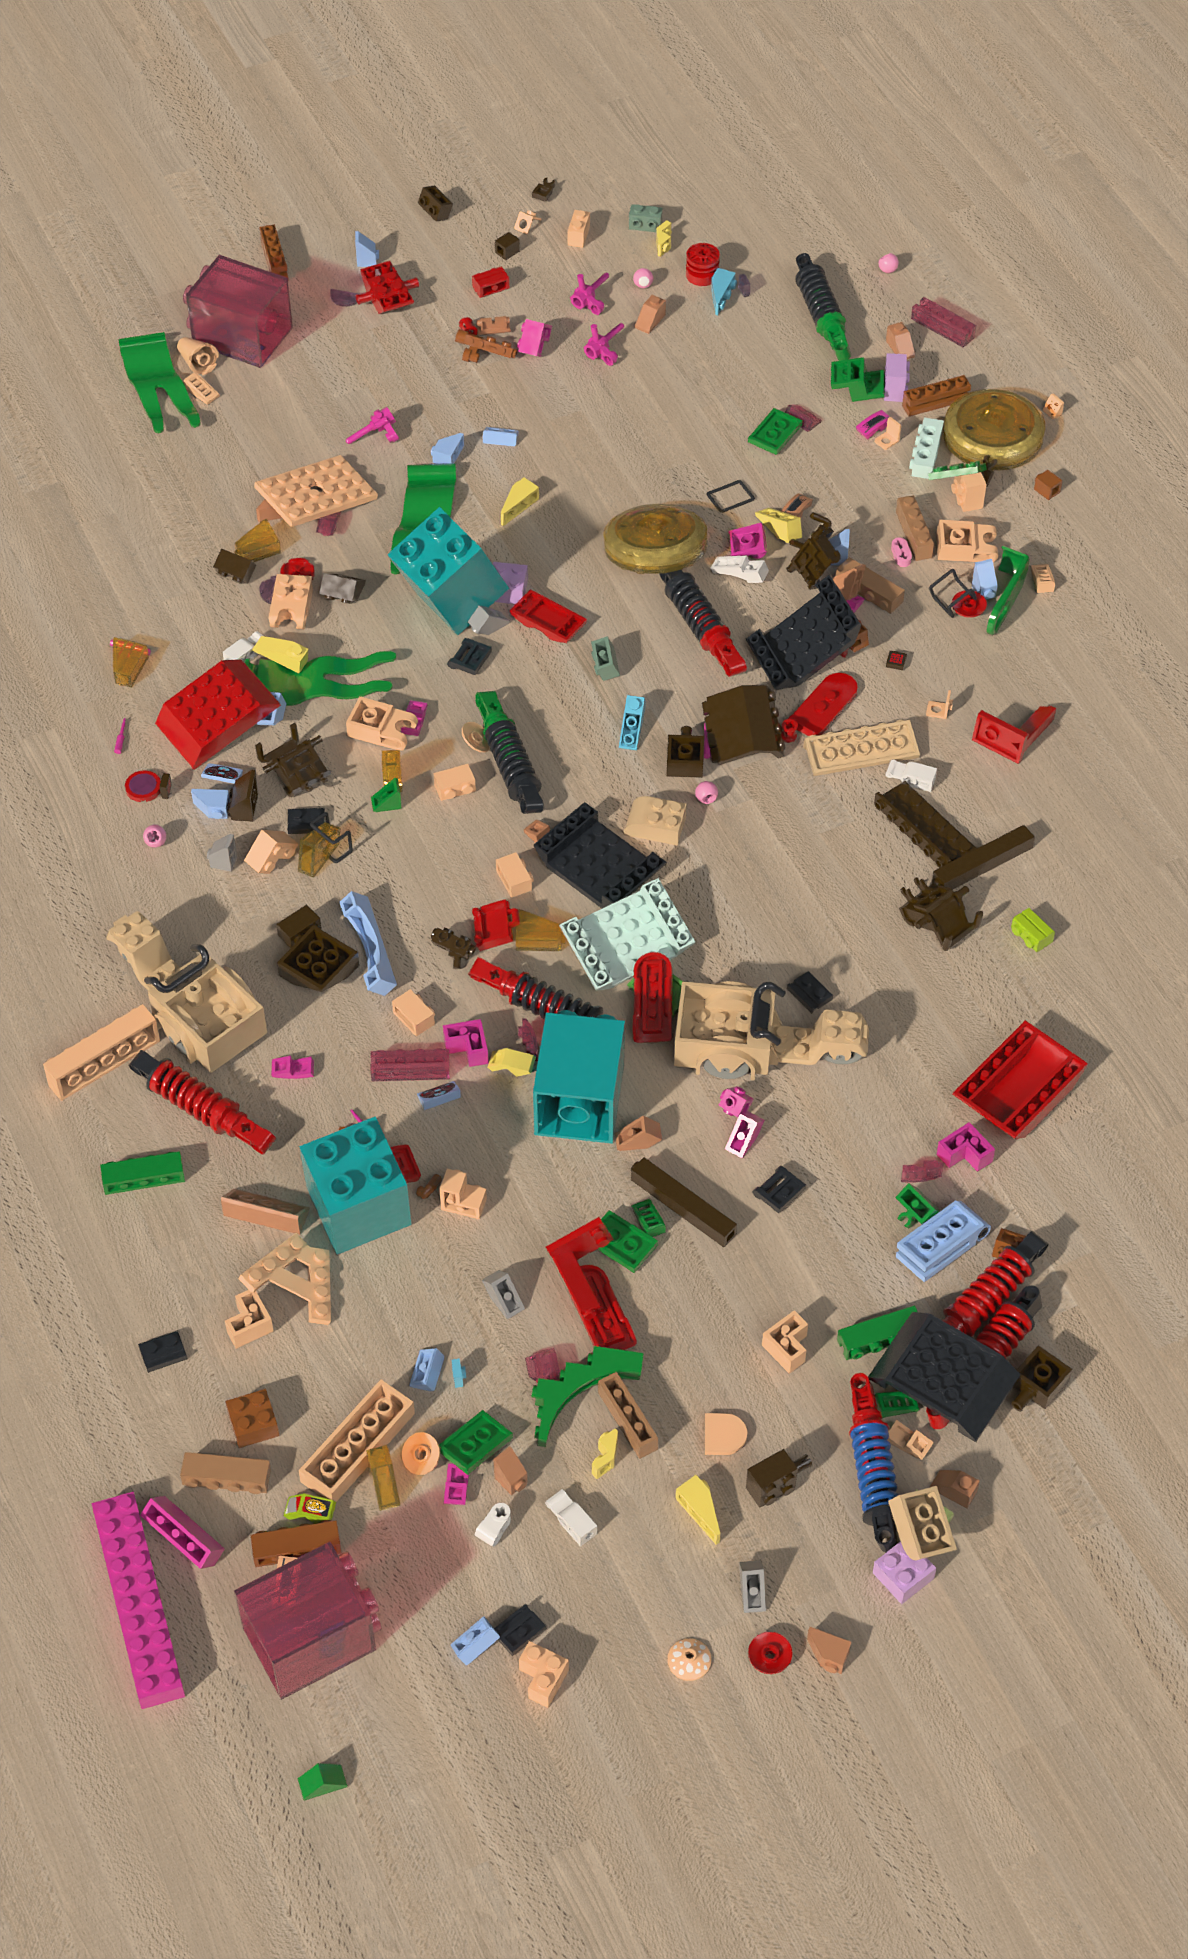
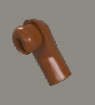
M434 1174L425 1188L423 1186L417 1188L416 1195L421 1197V1199L428 1198L439 1186L442 1177Z

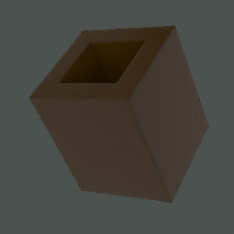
M510 232L495 240V253L504 260H508L520 252V239Z

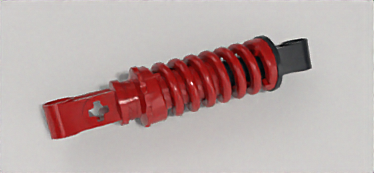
M140 1050L128 1066L133 1072L147 1079L146 1087L149 1091L161 1095L165 1100H169L170 1103L178 1106L179 1109L186 1111L188 1115L194 1116L198 1121H202L205 1126H210L216 1134L222 1135L226 1132L231 1138L237 1137L262 1155L276 1141V1137L270 1131L249 1120L246 1113L239 1111L240 1105L238 1102H234L228 1097L223 1098V1095L220 1092H215L212 1087L206 1088L205 1082H198V1078L195 1076L190 1077V1073L187 1071L182 1072L180 1066L174 1067L171 1059L164 1058L158 1061L147 1052Z
M1031 1231L1016 1248L1005 1246L998 1258L992 1261L991 1266L986 1267L984 1273L979 1274L977 1280L971 1282L969 1288L965 1289L962 1295L955 1299V1303L950 1304L947 1308L945 1307L943 1310L945 1318L941 1320L966 1335L973 1337L976 1329L981 1327V1321L988 1320V1313L994 1314L996 1311L995 1306L1000 1307L1003 1299L1010 1297V1291L1015 1292L1017 1290V1284H1023L1024 1278L1031 1277L1035 1273L1032 1263L1046 1251L1049 1244L1034 1231Z
M1034 1285L1026 1286L1013 1302H1003L995 1317H992L989 1324L984 1327L983 1332L978 1334L976 1340L1005 1358L1010 1356L1012 1349L1018 1347V1341H1022L1027 1333L1035 1327L1033 1317L1042 1308L1038 1287ZM926 1408L932 1428L943 1429L947 1426L950 1420Z

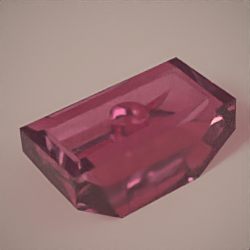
M554 1348L533 1352L531 1356L525 1357L529 1378L537 1383L538 1378L560 1380V1370Z

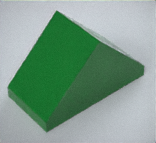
M398 778L392 779L371 797L374 812L402 809Z
M317 1763L298 1778L304 1801L348 1787L342 1766L338 1764Z

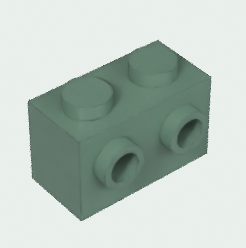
M631 204L629 229L656 232V228L662 224L663 208Z
M606 636L592 641L593 651H591V654L595 661L594 669L597 676L600 675L603 681L620 676L615 647L609 637Z

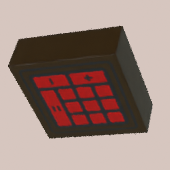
M890 650L886 667L903 671L907 654Z
M163 773L159 786L162 799H169L172 787L171 777L169 773Z

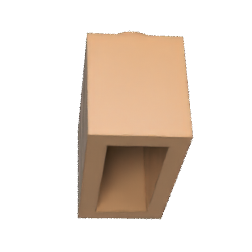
M574 210L568 228L569 246L584 247L590 229V212Z
M469 764L433 773L434 786L441 801L476 791L475 778Z
M517 852L496 859V871L511 898L532 891L533 876L530 871L527 872L523 858H519Z
M411 989L392 1001L393 1013L416 1037L435 1025V1012L430 1006L427 1007L423 1003L421 996L415 994Z

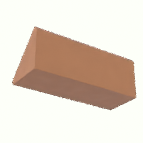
M233 1189L221 1197L223 1215L226 1217L299 1235L310 1210V1207L238 1189Z

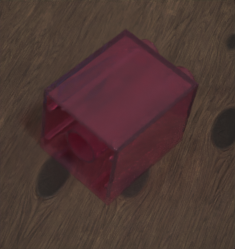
M218 255L210 266L205 265L197 282L194 285H188L183 294V302L188 307L186 325L188 329H191L192 339L213 345L221 355L259 368L265 364L293 328L288 278L222 255Z
M331 1542L234 1590L242 1629L281 1700L376 1651L374 1633L382 1630L376 1615L379 1612L378 1604L368 1587L360 1589L355 1578L359 1575V1572L349 1552L346 1551L338 1555Z

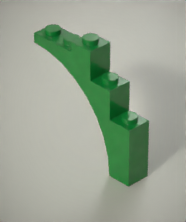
M594 1346L593 1353L588 1354L587 1365L566 1362L565 1369H561L559 1381L538 1378V1384L533 1385L532 1398H535V1405L539 1406L537 1418L541 1419L540 1426L535 1428L534 1438L538 1439L537 1446L546 1447L549 1432L564 1407L580 1393L598 1385L599 1380L615 1372L618 1373L621 1380H640L644 1353Z

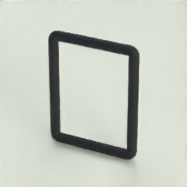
M741 480L721 486L706 494L720 513L755 500L753 494ZM740 483L751 497L721 509L710 494Z

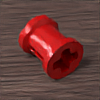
M470 317L462 318L459 321L461 330L477 335L478 329L473 326V320Z
M786 719L782 722L783 731L781 738L784 742L790 743L797 739L796 730L798 723L795 720Z

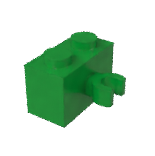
M910 1183L895 1197L908 1210L899 1214L897 1218L901 1222L908 1218V1222L904 1225L908 1229L914 1225L915 1218L921 1224H924L940 1212L917 1187Z

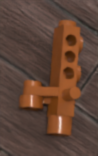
M458 329L455 337V342L470 346L465 348L462 360L466 362L472 361L477 363L480 356L478 353L479 349L507 358L515 359L518 349L513 347L512 343L507 341L500 343L494 337L487 336V338L461 329Z

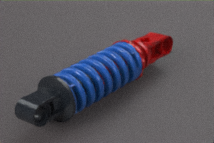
M856 1373L850 1380L855 1413L852 1416L854 1425L850 1427L849 1436L853 1440L852 1447L854 1449V1459L856 1460L855 1466L858 1471V1486L861 1491L860 1498L863 1502L862 1510L864 1513L862 1519L865 1524L873 1526L875 1540L880 1549L886 1553L899 1543L895 1521L888 1502L899 1496L896 1493L898 1486L894 1482L896 1474L893 1472L894 1463L891 1462L893 1456L889 1451L891 1444L887 1441L889 1438V1425L882 1421V1414L877 1409L873 1386L868 1376L864 1373ZM861 1384H865L864 1387L858 1388ZM886 1537H891L888 1542H883Z

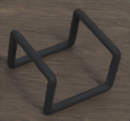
M950 569L929 586L933 599L951 618H954L951 607L969 594L974 600H977L974 589H968L959 580L955 569ZM953 573L957 583L966 592L946 608L935 596L932 588Z
M324 812L310 823V826L321 835L313 842V846L333 863H339L352 853L353 847L350 831H346L334 841L328 836L331 832L328 812ZM324 817L326 820V833L314 825ZM348 835L349 850L338 859H334L317 843L325 838L331 844H336Z

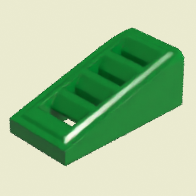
M650 1199L631 1205L645 1233L652 1237L666 1233V1225ZM645 1206H648V1207H649V1208H646V1209H643V1210H640V1211H639V1209L642 1208V1207H645ZM651 1212L650 1214L642 1216V1214Z
M902 1392L876 1393L874 1395L877 1409L881 1412L882 1418L919 1411L917 1401ZM905 1398H907L909 1406L906 1405Z

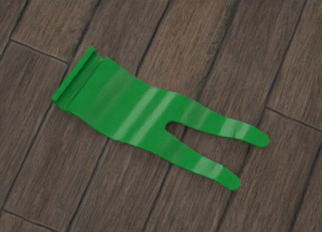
M165 332L118 339L127 377L141 400L144 410L153 425L154 432L162 433L164 431L163 416L156 393V388L158 387L165 389L177 410L188 419L191 427H199L201 425L199 413L195 409L182 379L174 370L167 347Z
M456 463L407 465L408 484L405 492L403 514L400 525L395 530L391 551L439 507L451 518L456 486ZM391 561V573L400 574V571Z
M380 651L358 659H345L336 656L317 657L308 661L300 673L271 660L260 659L259 664L254 665L250 662V659H245V664L270 692L281 693L286 706H292L314 697L325 696L336 699H355L373 692H388L392 690L393 686L390 681L373 680L360 685H345L324 679L326 674H357L379 663L395 661L396 653L393 651Z

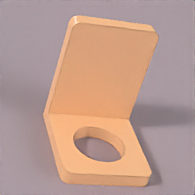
M529 210L527 212L520 211L514 229L528 234L533 219L541 221L542 218ZM523 219L527 221V227L524 229L520 227V222Z
M889 417L887 431L877 437L875 442L885 450L900 442L901 424L892 417ZM887 438L891 442L885 444L881 440Z
M948 690L946 703L928 702L927 716L947 718L948 710H952L953 700L950 699L951 690ZM934 706L940 707L941 712L935 713L931 708Z

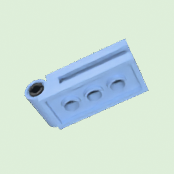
M955 1200L897 1242L899 1251L896 1252V1258L923 1282H926L975 1246L976 1241L983 1240L990 1232L991 1226L965 1203Z

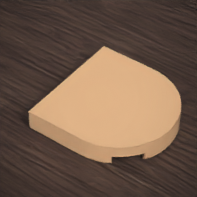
M705 1413V1455H732L746 1444L747 1428L740 1418L732 1414Z

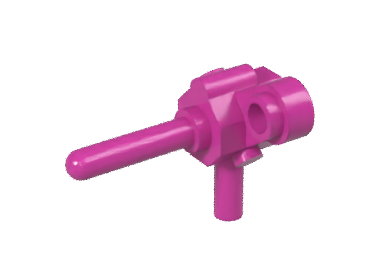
M604 273L591 286L585 284L583 274H578L579 286L570 297L574 307L580 310L587 307L593 314L599 315L605 306L601 300L594 298L595 290L609 278V274Z
M619 323L605 336L598 334L597 324H592V337L588 339L587 344L583 347L587 357L593 360L599 357L609 366L617 362L618 355L616 352L608 349V341L624 328V324Z
M388 407L375 410L373 412L374 415L370 416L372 420L369 422L370 424L348 437L346 443H353L373 429L374 431L378 429L379 432L385 429L387 431L385 436L390 443L399 440L391 426L396 420Z

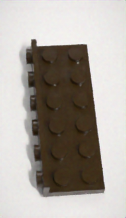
M906 781L883 795L880 792L875 793L874 805L876 809L884 813L887 819L893 822L903 834H906L914 845L923 850L924 854L930 857L939 868L977 849Z

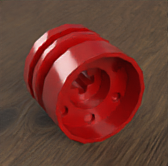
M697 243L688 248L686 252V278L690 283L697 286L712 285V277L720 264V252L717 247L709 243Z

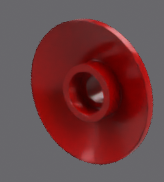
M960 591L957 594H955L952 598V602L959 598L966 591ZM974 591L977 600H974L968 594L952 608L963 617H977L986 610L987 602L985 597Z
M764 1632L754 1637L748 1648V1657L752 1666L759 1672L778 1674L784 1671L791 1663L792 1647L789 1641L781 1634ZM772 1654L774 1658L769 1659L766 1655Z

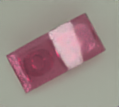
M341 511L321 517L316 532L321 533L323 536H333L337 528V522L341 517Z
M522 1018V1026H518L519 1038H522L523 1045H526V1053L534 1055L536 1057L535 1061H538V1044L535 1032L528 1020Z
M924 1160L923 1167L903 1165L901 1182L917 1183L942 1177L944 1163L935 1160Z

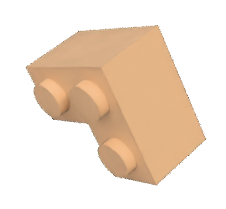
M982 473L955 476L951 488L953 494H956L957 503L959 506L961 505L963 512L982 509L986 491V482Z
M261 830L244 861L258 873L270 874L274 870L278 859H290L295 854L298 843L284 831Z
M447 1169L440 1186L441 1210L480 1219L487 1200L486 1189L479 1185L467 1184L466 1173L456 1169Z
M250 1290L236 1295V1304L240 1314L225 1320L227 1333L236 1349L273 1332L272 1319L256 1291L252 1293Z
M794 1310L763 1333L762 1346L789 1374L805 1363L806 1349L799 1342L807 1337L808 1323Z
M531 1641L528 1642L519 1658V1670L534 1677L528 1687L529 1699L549 1708L569 1671L568 1659Z

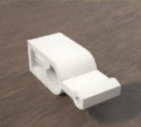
M255 631L249 638H241L223 651L224 660L242 659L244 663L245 659L253 660L258 653L252 651V649L263 635Z
M891 760L886 776L888 778L900 779L902 782L906 781L911 787L931 792L936 780L937 768L916 762L904 764Z
M563 1489L545 1501L547 1507L557 1516L560 1524L580 1547L597 1535V1525L576 1502H573Z

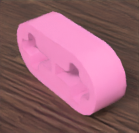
M904 538L893 539L891 551L897 565L901 567L909 566L912 554L907 541Z

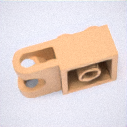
M939 520L936 531L938 560L979 562L992 559L995 562L998 559V549L996 546L987 543L995 540L997 536L996 527L974 524L971 521Z
M277 574L269 612L270 627L279 628L282 621L290 619L296 622V629H305L313 594L312 576Z
M359 697L346 721L347 736L402 751L407 745V738L405 734L400 732L401 728L415 729L418 719L410 712L393 708V705Z

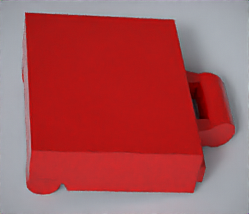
M503 899L480 906V908L475 907L472 909L475 926L474 941L479 951L513 942L512 928L520 924L518 909H510L509 901Z

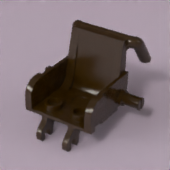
M815 512L810 514V518L822 524L819 525L816 531L812 532L811 538H808L805 543L795 539L790 540L789 544L798 548L799 551L793 556L791 563L786 568L789 573H792L796 568L808 584L809 590L817 589L816 584L820 582V577L833 563H838L841 559L839 551L835 550L828 540L834 532L831 528L832 523L830 519Z
M296 723L290 725L292 740L264 755L262 744L259 742L255 745L257 759L261 763L267 764L262 767L263 771L265 770L267 774L275 770L285 786L283 789L291 798L304 789L308 792L313 791V788L310 786L318 781L325 784L328 782L327 777L332 774L330 770L326 769L314 749V746L323 742L321 736L318 735L311 740L306 739L297 745L299 735Z
M916 877L914 878V883L921 890L919 894L914 897L909 888L907 890L905 887L900 889L902 895L908 901L899 908L904 921L910 926H915L917 929L924 928L933 931L944 951H948L981 925L983 911L976 912L974 922L969 923L967 920L966 908L962 901V897L970 892L967 886H963L960 890L954 892L953 889L941 885L936 886L934 883L927 886L923 879L919 880Z

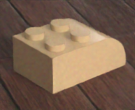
M650 796L638 797L633 801L624 835L678 846L686 820L687 804Z
M937 1486L902 1494L888 1501L903 1549L912 1560H920L957 1550Z

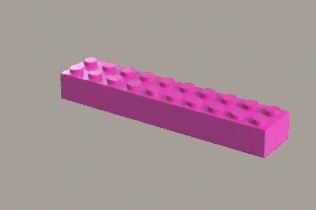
M130 1492L91 1503L141 1709L184 1698L185 1694L135 1494Z

